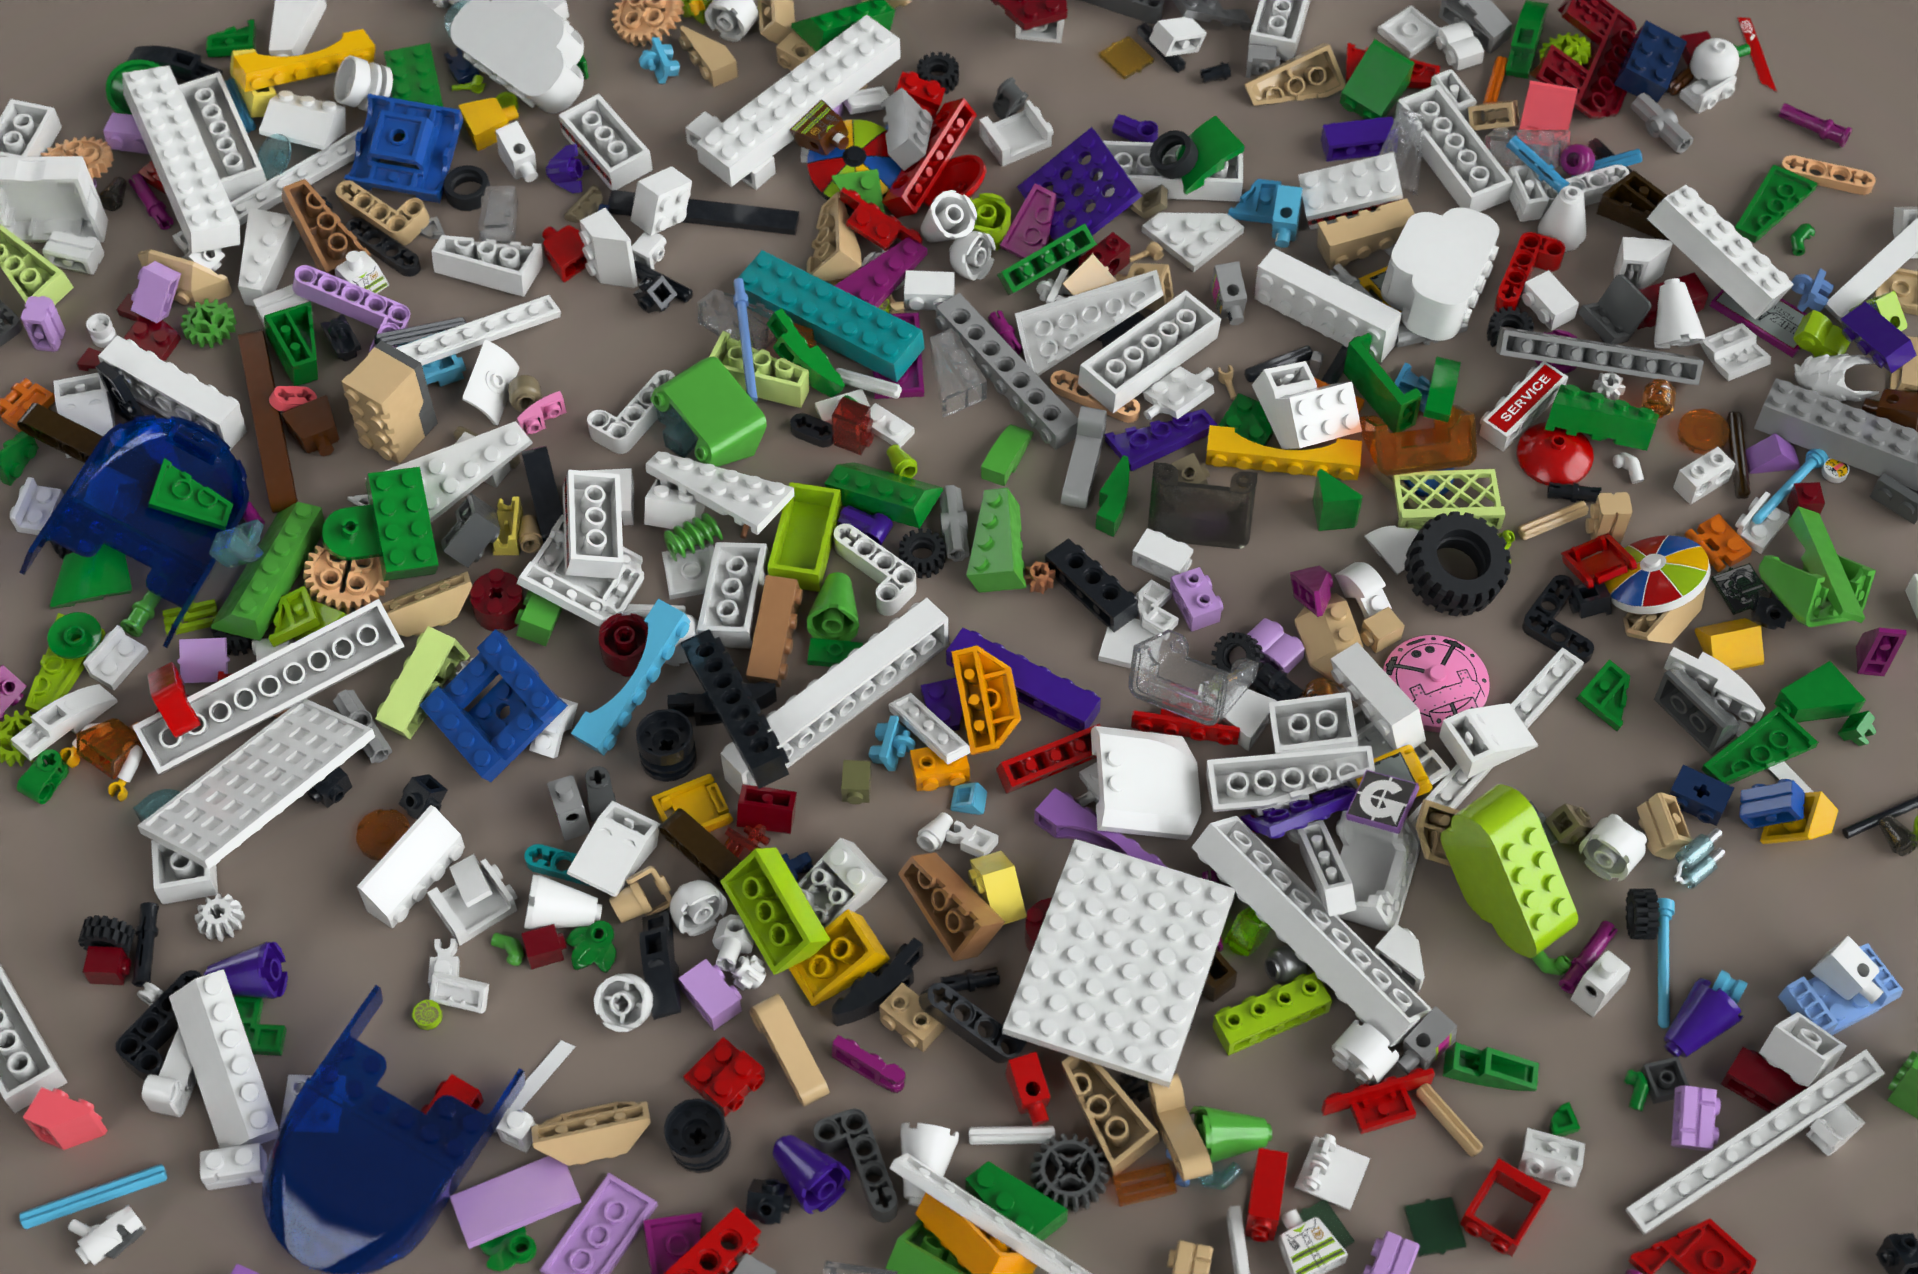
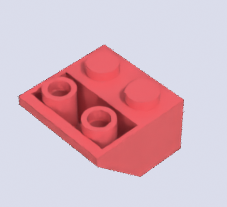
M41 1087L23 1116V1119L39 1140L62 1150L104 1136L108 1131L101 1121L102 1117L95 1113L93 1110L95 1107L91 1103L83 1099H78V1101L69 1099L68 1094L57 1088L50 1091Z

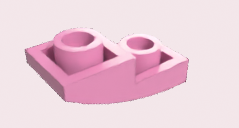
M558 391L540 399L517 418L518 424L527 435L546 429L544 420L556 418L566 413L561 392Z

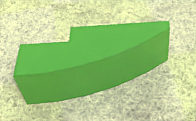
M1010 424L1002 432L981 466V479L1005 486L1011 473L1016 471L1034 432Z

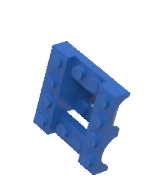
M368 94L366 121L363 129L357 132L354 163L349 174H345L344 180H350L369 191L372 190V187L412 194L420 200L440 203L444 191V180L449 173L464 119L459 109ZM396 134H405V138L402 141H393ZM380 159L417 165L419 169L380 163Z
M496 629L477 647L480 653L444 689L438 686L419 705L475 771L489 782H492L568 706L543 682L537 670L507 641L508 638ZM498 674L502 676V679L469 712L463 710ZM509 706V715L506 718L501 719V710L504 707Z

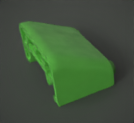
M714 356L702 359L655 388L650 399L653 405L661 412L670 410L672 406L698 437L695 447L696 458L701 463L712 464L716 467L754 456L767 426L765 415L722 362Z
M1774 555L1764 556L1759 565L1761 579L1800 624L1807 627H1816L1853 621L1839 616L1828 600L1827 594L1829 589L1820 584L1825 581L1824 576L1810 574L1804 563L1803 570L1781 562L1779 557ZM1838 555L1863 612L1876 570Z

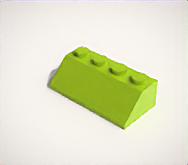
M776 847L755 849L720 881L774 975L812 957L830 941L825 929Z

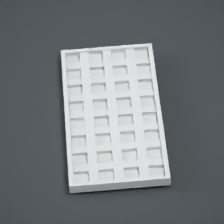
M306 699L292 706L137 826L142 835L210 869L232 850L239 847L242 842L256 831H259L276 815L282 813L295 800L302 797L315 784L322 781L334 769L342 765L358 750L365 747L368 742L375 738L374 732L370 727Z

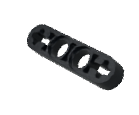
M356 217L346 223L345 227L356 236L357 241L363 248H366L372 255L400 274L411 277L420 272V261L414 252L365 219ZM372 238L381 239L377 244L368 243ZM393 249L398 251L397 254L393 256L386 255L387 251Z

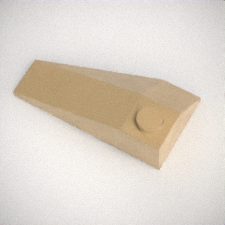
M1322 43L1248 81L1244 85L1253 106L1286 101L1325 98L1343 90L1346 83L1330 44Z
M839 192L835 193L821 206L816 226L819 234L811 245L815 249L814 254L807 261V273L823 281H842L861 267V250L854 230L846 226L849 215L845 204L840 201Z

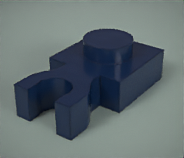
M456 48L457 56L455 57L450 56L448 52L444 53L445 60L449 64V71L458 84L469 83L475 75H480L479 70L463 57V52L460 48Z

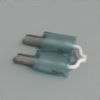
M1715 828L1707 836L1699 834L1686 846L1680 848V851L1675 855L1679 863L1677 873L1674 876L1675 882L1679 881L1687 888L1694 889L1717 869L1716 862L1725 855V851L1717 848L1713 853L1711 852L1714 850L1713 843L1722 836L1720 829Z

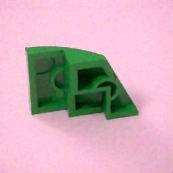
M1216 115L1204 122L1189 135L1198 149V160L1194 168L1188 174L1181 177L1185 195L1204 186V179L1223 170L1226 161L1244 152L1245 145ZM1180 145L1175 152L1176 161L1183 156L1185 145Z
M123 542L97 545L65 555L49 608L75 606L76 603L103 600L107 596L130 594L133 590Z

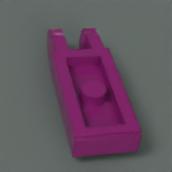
M837 1035L832 1042V1058L878 1086L880 1085L887 1090H891V1092L898 1093L903 1090L905 1073L902 1068H899L896 1064L886 1065L877 1054H869L861 1049L852 1039H845Z

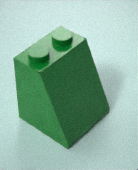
M1374 39L1342 90L1339 103L1347 111L1360 115L1363 120L1386 117L1409 86L1414 62Z

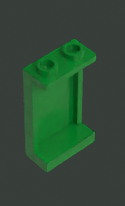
M1370 333L1357 336L1349 342L1343 373L1394 435L1416 425L1422 394L1417 388L1403 394L1369 353L1372 341Z

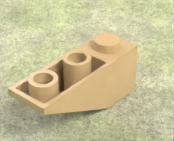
M685 26L680 27L681 37H679V43L682 49L689 52L692 63L699 66L704 80H708L713 88L738 77L737 62L725 45Z

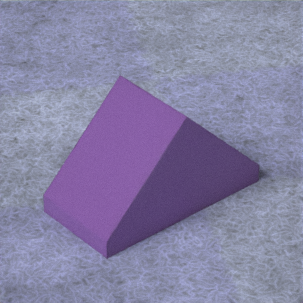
M1773 434L1746 449L1749 474L1796 470L1800 468L1794 445L1777 434Z

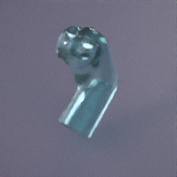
M1232 1162L1222 1172H1215L1213 1170L1212 1174L1199 1177V1181L1205 1188L1224 1190L1243 1173V1170L1237 1163Z

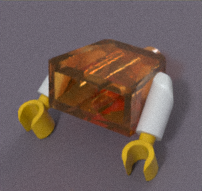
M111 718L102 723L88 724L77 734L71 748L66 747L61 750V758L70 768H74L80 763V757H82L114 780L118 777V782H113L108 786V793L113 797L115 792L121 789L117 799L124 801L128 796L125 785L127 782L130 783L143 754L141 749L142 743L132 727L139 722L127 726L117 718Z

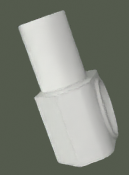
M730 914L718 922L712 939L715 948L720 950L716 965L721 970L732 971L736 966L740 953L749 954L752 952L755 941L740 915Z

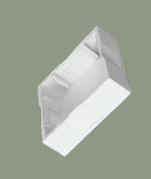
M83 156L0 157V224L25 243L47 242L53 230L59 232L71 231L75 235L82 237L93 236L100 242H104L108 218Z

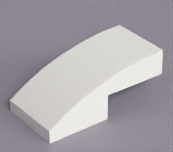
M474 854L449 867L468 908L493 894L489 882L482 872L480 863Z

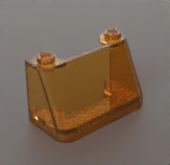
M1452 405L1448 422L1433 419L1434 428L1390 433L1387 425L1381 418L1372 415L1359 417L1362 438L1375 467L1384 475L1391 476L1463 467L1472 464L1477 457L1475 414L1458 405Z

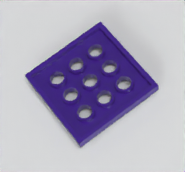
M1092 127L1017 186L1026 199L1035 183L1044 188L1052 185V192L1056 193L1057 196L1055 208L1060 202H1065L1062 210L1055 211L1054 208L1050 236L1054 241L1084 223L1093 236L1142 197L1141 193ZM1090 155L1091 160L1087 164L1082 165L1083 158ZM1071 170V177L1063 180V175ZM1103 172L1099 180L1093 181L1096 173ZM1084 187L1082 194L1074 196L1077 188ZM1110 188H1114L1115 190L1113 195L1106 198V191ZM1095 203L1094 210L1086 213L1087 206ZM1076 218L1075 225L1067 228L1069 220Z

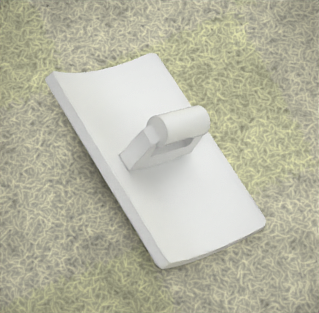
M485 340L462 397L463 401L483 412L493 425L499 424L509 397L508 385L518 374L519 366L516 361L502 348Z

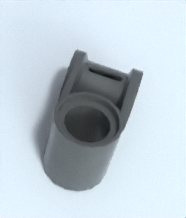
M1013 77L1005 80L997 89L993 109L1000 119L1010 117L1023 109L1028 98V94L1022 92L1015 84L1016 80Z
M601 766L590 768L585 775L591 822L597 821L598 817L612 801L616 802L608 770Z

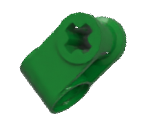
M47 749L38 755L30 768L20 777L16 789L19 793L37 803L45 804L69 773L68 765L62 760L61 755L56 750Z

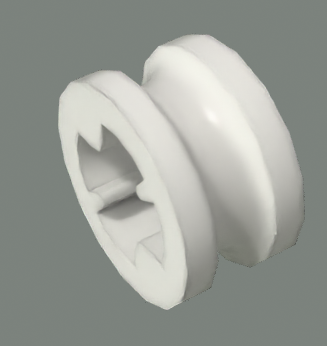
M145 982L143 985L145 989L143 991L139 990L137 996L151 1006L164 992L152 983Z

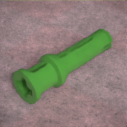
M164 565L162 571L141 601L135 602L127 619L121 621L120 626L125 632L135 637L142 635V629L147 621L152 620L155 616V607L175 578L178 577L179 572L177 569L172 573L174 567Z

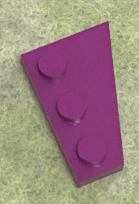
M1035 183L1000 243V247L1022 259L1045 247L1048 244L1057 198L1056 193Z

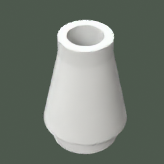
M941 812L934 820L918 831L917 843L923 850L934 852L941 848L946 832L953 824L951 816Z

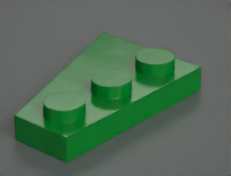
M164 458L148 507L225 530L233 503L209 487H204L192 479L191 475L185 471H180L172 465V462Z

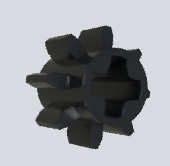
M1126 1073L1120 1074L1122 1079L1119 1085L1130 1099L1137 1097L1138 1101L1141 1102L1150 1097L1147 1080Z

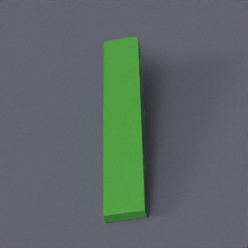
M1798 506L1787 524L1806 550L1800 559L1810 574H1819L1825 577V581L1820 584L1829 589L1827 598L1839 616L1862 623L1865 616L1820 514Z

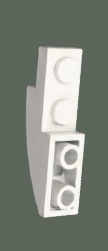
M1673 647L1664 669H1683L1689 676L1696 679L1702 689L1710 691L1711 695L1715 697L1723 709L1739 716L1746 722L1756 724L1760 721L1766 708L1752 688L1739 675L1705 652H1702L1699 659Z
M100 684L71 692L32 715V723L11 738L12 745L31 761L70 730L75 734L118 701Z

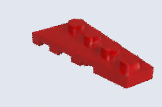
M1347 43L1346 84L1368 48L1361 50L1355 48V44ZM1410 59L1414 62V67L1407 88H1430L1432 77L1440 73V66Z

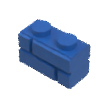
M1781 779L1776 784L1771 785L1755 784L1750 789L1741 790L1739 816L1751 829L1804 819V790L1794 780Z

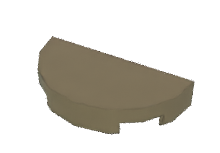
M593 184L564 214L565 220L580 223V220L596 213L599 205L604 202L600 189Z

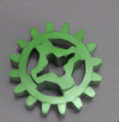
M205 299L202 305L196 302V308H187L189 315H182L184 322L181 323L185 338L190 339L192 345L198 342L200 348H203L205 344H209L210 348H213L215 342L222 345V339L230 340L229 332L236 331L234 325L237 324L233 309L228 308L226 302L219 304L218 299H215L213 303H209L208 299Z

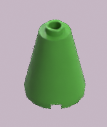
M831 573L826 577L807 616V630L813 638L851 641L857 635L859 629V618L850 577L844 573Z
M1194 1106L1190 1111V1114H1195L1193 1122L1209 1153L1211 1163L1267 1146L1268 1141L1272 1139L1271 1125L1262 1117L1206 1106Z

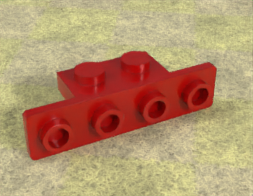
M844 187L840 190V201L855 210L846 221V226L885 251L888 250L896 237L902 241L909 237L922 245L923 239L916 230L907 229L901 225V222L896 217L887 216L881 212V209L876 204L867 203L861 199V196L856 191L847 190Z
M1163 700L1160 714L1133 710L1131 728L1143 732L1153 731L1189 737L1196 741L1208 740L1218 742L1221 745H1237L1240 733L1239 727L1214 723L1216 708Z
M1418 1068L1410 1071L1403 1077H1387L1376 1085L1369 1086V1084H1363L1356 1087L1352 1092L1330 1094L1323 1101L1322 1114L1326 1116L1351 1109L1360 1134L1415 1119L1417 1113L1407 1091L1417 1089L1425 1083L1432 1084L1435 1073L1433 1068L1427 1070Z

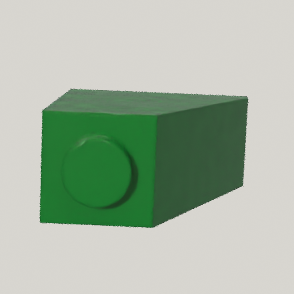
M1829 661L1781 689L1774 704L1777 707L1780 706L1798 723L1849 717L1860 712L1866 699L1836 666Z

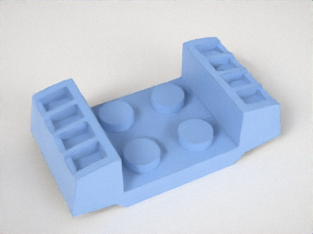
M1867 943L1860 946V948L1879 968V973L1872 979V982L1883 991V994L1873 1004L1860 993L1850 1000H1846L1816 976L1808 981L1804 976L1795 980L1784 988L1778 998L1791 1015L1799 1012L1830 1035H1834L1901 997L1903 988Z

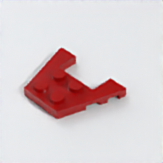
M1711 1218L1677 1233L1672 1238L1655 1243L1644 1251L1632 1254L1628 1260L1642 1274H1655L1668 1260L1673 1262L1685 1274H1752L1757 1262L1750 1253Z

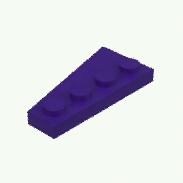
M1204 409L1186 413L1179 419L1173 417L1172 421L1160 422L1158 420L1150 422L1148 427L1136 429L1134 426L1126 428L1125 433L1114 435L1111 432L1104 435L1105 442L1120 459L1123 455L1128 457L1129 469L1132 472L1208 436L1209 426H1217V423Z
M1349 786L1339 787L1313 795V801L1307 799L1289 802V808L1275 809L1272 807L1262 810V816L1252 818L1250 814L1241 816L1240 819L1252 831L1266 835L1271 839L1280 838L1289 830L1305 828L1309 822L1324 820L1331 817V814L1334 812L1348 810L1357 789Z

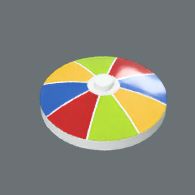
M1655 536L1642 539L1625 547L1624 549L1635 559L1637 569L1630 570L1628 568L1627 573L1608 580L1604 584L1611 595V603L1619 609L1635 614H1657L1681 607L1699 595L1709 581L1711 573L1710 563L1705 550L1693 540L1680 536Z

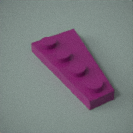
M907 237L834 286L878 308L905 279L906 270L913 271L928 254L927 248Z

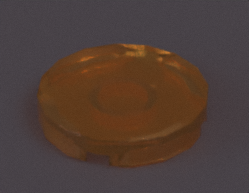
M1694 409L1685 413L1680 419L1677 430L1679 441L1688 446V450L1702 455L1707 454L1716 447L1720 449L1724 447L1730 432L1728 423L1716 412L1707 409Z
M374 810L359 822L356 842L365 856L371 860L380 861L411 826L405 815L397 810Z

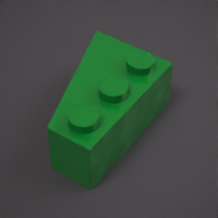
M311 301L264 315L266 337L293 385L299 386L318 380Z
M989 1161L965 1178V1191L1041 1241L1045 1240L1067 1222V1208Z

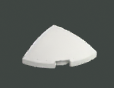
M1386 526L1371 531L1364 537L1380 557L1382 556L1393 572L1398 575L1405 570L1404 562L1407 559V550L1419 531L1414 528Z

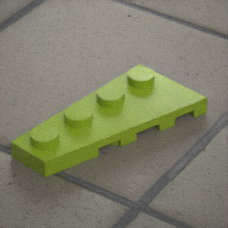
M58 613V614H57V617H56V620L59 619L60 617L64 616V615L61 614V613ZM102 628V636L99 644L103 641L106 635L104 629ZM48 646L46 655L43 654L40 662L41 669L39 674L35 676L25 704L27 710L36 713L53 701L67 695L84 670L85 666L83 663L87 655L76 659H65L55 655Z

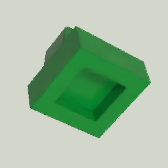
M1870 711L1852 714L1837 734L1844 741L1851 740L1858 746L1868 745L1869 741L1865 735L1871 736L1876 734V729L1872 724L1876 718Z

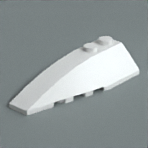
M1370 745L1207 760L1206 777L1213 812L1271 807L1363 777L1366 770L1375 772V766Z

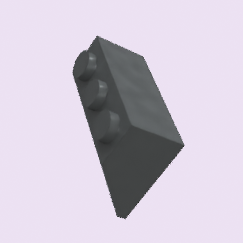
M1671 669L1664 673L1654 700L1710 755L1735 738L1740 724L1734 715L1724 710L1714 696L1708 694L1699 686L1694 677L1689 676L1683 669Z

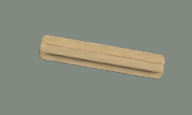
M1579 501L1518 527V534L1522 540H1527L1587 515L1589 508L1585 501Z
M1425 1083L1419 1087L1416 1096L1471 1157L1479 1154L1483 1144L1429 1084Z

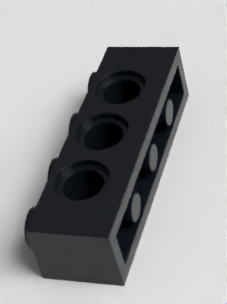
M1068 538L1045 554V563H1049V570H1055V579L1114 633L1138 616L1137 597L1131 591H1126L1115 576H1110L1105 572L1097 560H1092L1082 546L1076 545Z

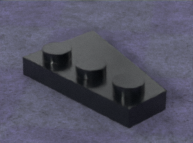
M104 361L97 365L96 369L115 412L134 428L136 424L147 420L124 382L122 372L116 366L111 367Z

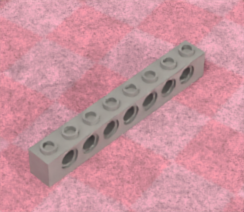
M961 293L936 306L935 322L941 331H945L950 336L952 343L964 351L966 358L979 367L983 377L989 378L992 381L997 392L1005 395L1012 408L1024 416L1027 424L1039 432L1040 437L1046 444L1049 443L1057 450L1076 438L1078 418Z
M1501 326L1495 350L1498 354L1698 386L1704 363L1702 359L1695 356Z

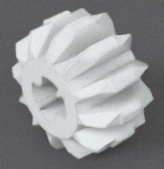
M217 893L213 900L206 897V905H198L197 910L199 913L195 915V921L198 924L197 928L210 941L217 937L219 941L223 942L225 935L234 938L233 930H242L240 921L244 920L245 917L243 911H241L242 906L239 901L234 900L229 894L222 898L221 894Z

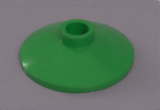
M83 612L69 613L60 617L52 624L48 631L47 642L51 651L61 658H80L92 652L99 644L102 636L101 626L97 619L90 614Z

